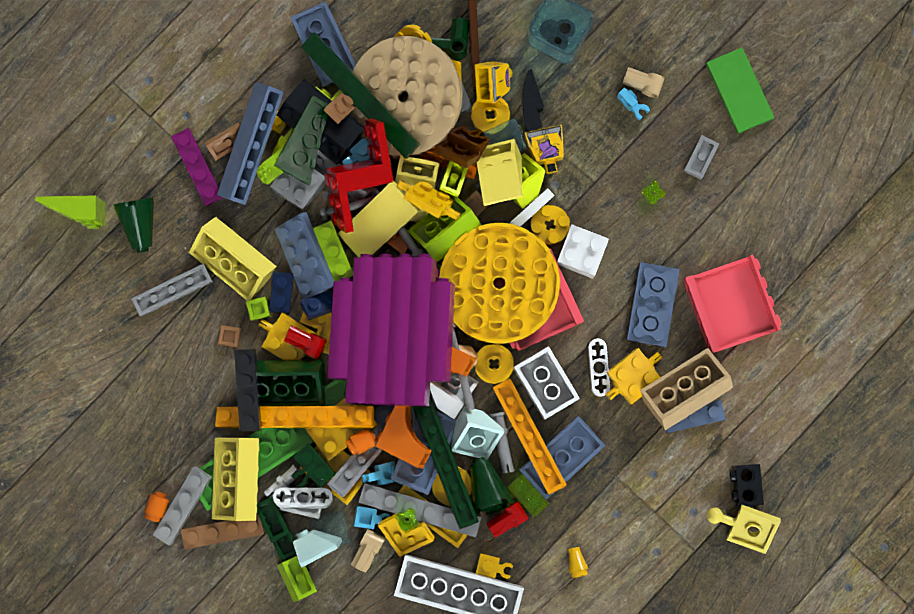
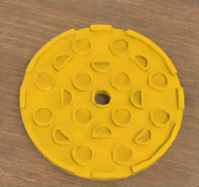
M490 223L478 226L468 234L466 232L454 242L455 245L449 249L444 257L439 278H447L449 282L455 284L453 322L460 330L483 342L504 344L519 341L530 336L548 320L558 300L560 277L557 263L550 249L540 238L529 232V230L517 225ZM496 278H502L505 281L503 288L498 289L494 286L493 282Z

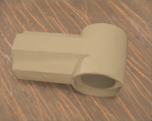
M628 67L622 84L640 90L648 97L658 98L664 77L655 73L646 74Z
M367 529L351 565L366 573L386 538Z

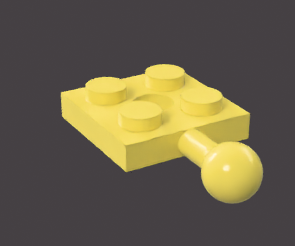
M741 505L736 518L723 515L719 508H711L707 512L709 522L713 524L722 522L731 525L727 535L728 541L766 554L781 523V518ZM757 527L759 530L751 532L748 528Z

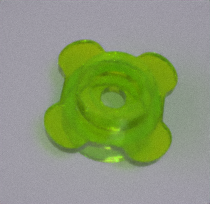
M653 181L648 188L645 187L642 190V194L651 205L656 204L660 198H664L666 195L665 191L659 187L657 181Z
M409 508L405 512H398L396 514L401 530H410L419 525V520L414 515V509Z

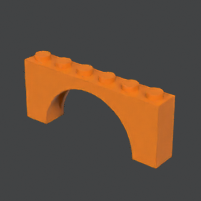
M452 347L451 373L468 376L476 358ZM395 406L392 413L390 412L385 419L386 425L383 431H380L377 436L376 447L417 468L423 469L432 450L427 448L417 438L413 430L411 406Z

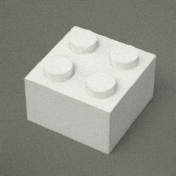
M571 225L557 260L558 265L593 279L609 238Z

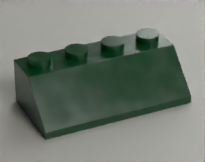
M323 359L257 361L260 406H324L325 371Z

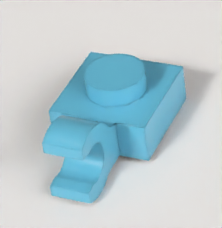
M623 88L618 93L617 98L629 111L634 113L636 119H642L639 110L649 113V107L645 104H638L637 97L631 90L628 91L626 88Z
M365 138L361 139L349 150L352 155L342 161L343 165L371 159L367 152L369 142Z
M395 461L375 465V472L362 475L363 483L377 480L379 486L395 482L391 480L396 467Z

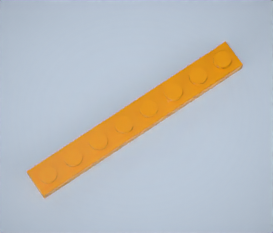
M260 406L261 428H373L375 408L373 406ZM217 407L215 426L217 428H239L238 407Z

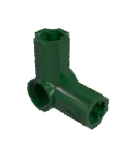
M464 18L452 19L450 39L431 38L432 43L454 60L464 59L467 55L469 20ZM456 46L463 47L461 51L453 50Z

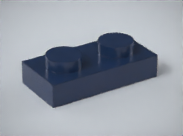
M273 272L270 312L290 314L293 273Z
M333 289L301 300L300 305L308 320L332 312Z

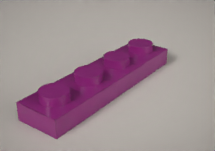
M187 128L171 136L205 206L207 207L224 199L217 195L219 187L191 130Z

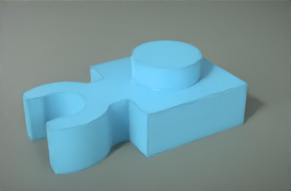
M356 506L353 526L374 529L375 524L378 525L383 517H390V514L381 513L376 515L377 509Z

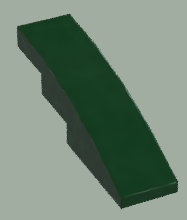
M273 497L258 503L257 514L281 561L285 562L297 556L293 544L295 538L279 507L274 503ZM308 564L305 565L308 572L311 571Z

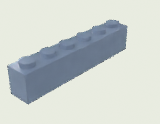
M255 82L217 193L218 196L246 205L284 93L283 91Z

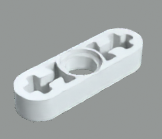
M546 189L509 224L522 226L555 195L549 189Z
M597 338L593 339L588 345L590 380L593 394L602 397L610 391V379L606 373L609 370L607 345L602 339ZM595 342H598L599 346L603 347V349L599 350V357L604 355V359L592 360V356L596 357V350H592ZM596 362L604 364L605 369L602 373L594 371L593 366ZM605 375L606 379H601L602 385H606V389L602 391L603 393H600L599 390L595 389V386L599 385V380H594V376L601 377Z
M282 487L278 488L273 494L274 503L281 508H327L333 501L332 493L327 488ZM281 493H285L286 497H292L291 493H294L295 503H291V499H285L284 502H280V499L277 497H280ZM300 493L308 494L309 499L306 503H300L297 500V496ZM311 493H315V497H321L322 493H325L329 499H326L325 503H321V499H314L315 503H312Z

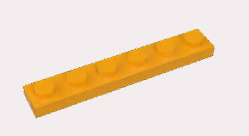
M508 379L494 386L493 389L548 494L550 495L566 487L567 484L512 380Z

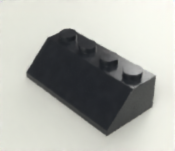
M304 79L285 99L276 116L294 129L312 95L327 104L331 103L332 100ZM328 115L322 132L319 150L336 164L340 163L349 156V150L358 142L364 132V126L350 115L346 116L339 124Z

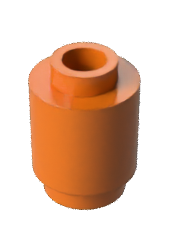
M365 428L350 436L349 440L345 442L352 455H360L375 447L377 438L372 430L368 431Z
M155 491V494L150 493L144 510V518L160 522L161 518L165 515L170 501L166 498L167 494Z

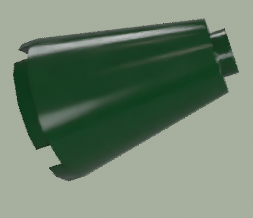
M153 198L114 204L115 212L132 250L136 249L137 253L149 251L148 247L152 246Z
M484 457L473 460V464L470 465L473 506L476 515L481 516L480 512L486 511L487 515L508 508L507 503L513 505L514 502L490 460H485Z

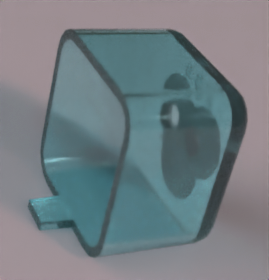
M544 0L530 23L527 41L531 47L556 61L569 64L575 59L590 33L594 20L593 14L588 9L571 0ZM561 24H568L571 28L570 32L567 34L561 33L559 30ZM557 37L561 38V44H556L554 39Z

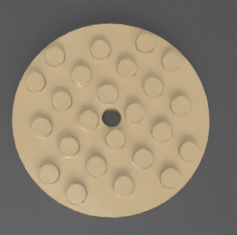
M413 36L388 38L371 47L354 67L353 73L421 144L410 156L419 155L431 148H435L437 144L445 139L458 120L462 106L461 80L450 57L435 44ZM403 91L408 93V99L405 102H402L399 97ZM356 107L349 115L364 126L366 125L365 120H367V117ZM363 132L361 137L365 138L368 141V137H366ZM387 140L389 155L400 156L401 154Z

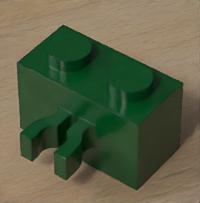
M310 443L293 456L303 469L295 472L291 477L295 479L298 475H303L307 472L303 482L299 484L301 488L307 484L310 477L319 488H322L336 474Z

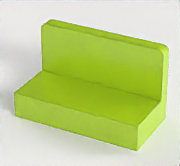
M297 556L277 565L293 602L317 592L306 566L301 568Z

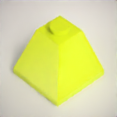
M526 153L521 155L523 197L512 199L522 209L538 197L545 175L544 168Z

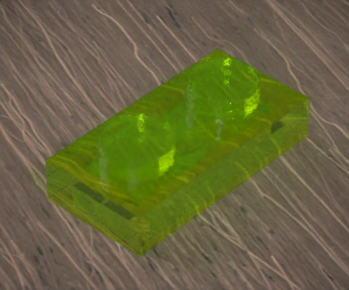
M523 474L507 487L534 518L549 505Z

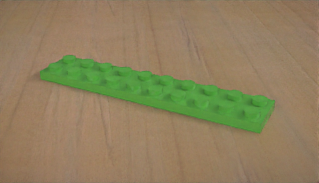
M334 380L325 386L324 406H335L346 398L347 380ZM261 428L260 431H256L247 437L259 438L258 478L297 454L308 443H314V440L305 428ZM214 459L200 467L201 470L212 476L200 497L207 511L212 509Z

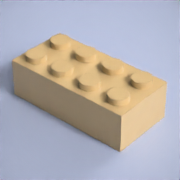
M707 348L644 387L640 392L644 403L664 430H667L731 390L733 385L731 376Z

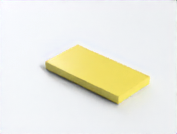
M393 181L352 219L354 232L345 233L341 230L338 235L358 257H360V254H371L373 256L420 210L417 206L403 199L405 193L400 188H397V184Z

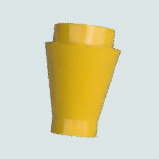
M580 547L568 549L569 574L572 575V578L588 575L587 570L589 568L580 551Z

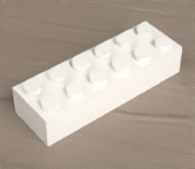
M406 554L394 596L458 614H517L524 588L520 585Z

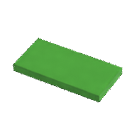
M739 48L706 63L737 134L774 119V115L743 48Z

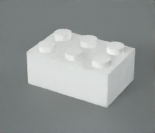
M549 346L513 368L543 420L580 399Z

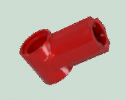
M293 325L290 326L284 338L286 343L302 349L304 353L319 359L327 342L325 338L314 333L305 332Z
M519 501L513 503V505L504 509L503 513L486 523L495 538L529 519Z

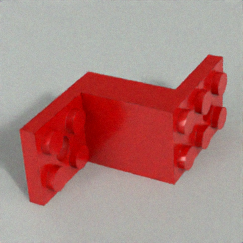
M373 118L365 120L366 125L363 127L364 134L368 137L369 145H367V152L371 159L326 168L327 174L324 175L326 186H329L330 189L328 201L330 206H333L334 213L331 214L333 225H336L337 228L345 233L354 232L347 192L393 182L384 122Z

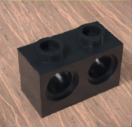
M760 464L732 466L730 480L734 482V490H732L731 495L732 501L735 502L736 506L764 505ZM744 469L749 472V478L746 481L741 478V472ZM745 490L751 492V498L748 501H745L742 497Z

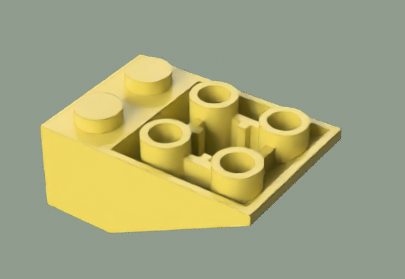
M515 139L487 145L477 162L484 206L523 197L522 156Z
M400 155L395 183L398 185L400 180L409 185H415L421 181L431 184L432 188L435 189L440 163L413 157L405 159ZM418 207L420 211L410 221L418 222L428 212Z

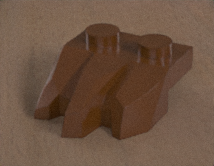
M465 125L451 130L447 134V139L435 146L434 153L458 164L460 167L468 168L479 161L489 143V137H481L483 132L480 129L468 131Z

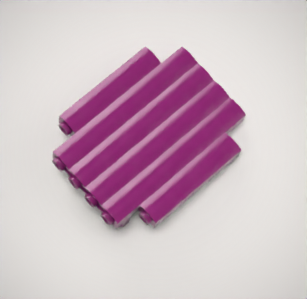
M360 254V257L354 258L353 281L351 278H340V281H334L328 378L347 380L345 403L355 405L429 406L430 382H450L455 284L449 282L447 278H439L440 271L436 269L437 261L430 257L431 255L418 254V257L412 258L410 254H399V257L392 258L390 254H380L379 257L373 258L371 254Z

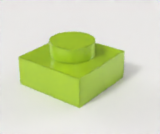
M266 297L246 301L251 321L271 317Z

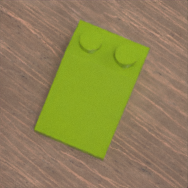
M96 195L35 197V201L46 208L82 224V226H87V229H99V226H105V202Z

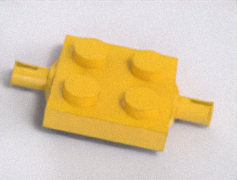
M400 180L397 188L406 192L403 198L406 201L437 218L442 215H448L456 221L458 220L461 213L451 208L454 200L447 193L439 192L432 188L431 184L421 181L415 185H409Z
M281 313L277 322L273 325L264 319L260 321L262 323H259L258 326L268 331L267 338L261 347L282 360H301L307 355L302 349L286 343L284 338L291 325L310 334H316V332L285 313Z
M639 348L634 349L606 372L614 386L605 394L607 398L612 400L616 395L621 394L629 404L636 402L642 397L640 390L660 378L655 371L654 364L662 359V356H659L660 354L656 352L648 359Z

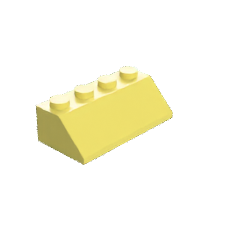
M217 217L202 226L189 251L193 257L202 264L204 263L210 271L247 301L252 300L277 267Z
M215 438L212 519L256 521L259 438Z

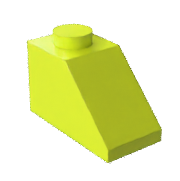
M449 160L443 172L439 190L458 197L468 168L460 167Z

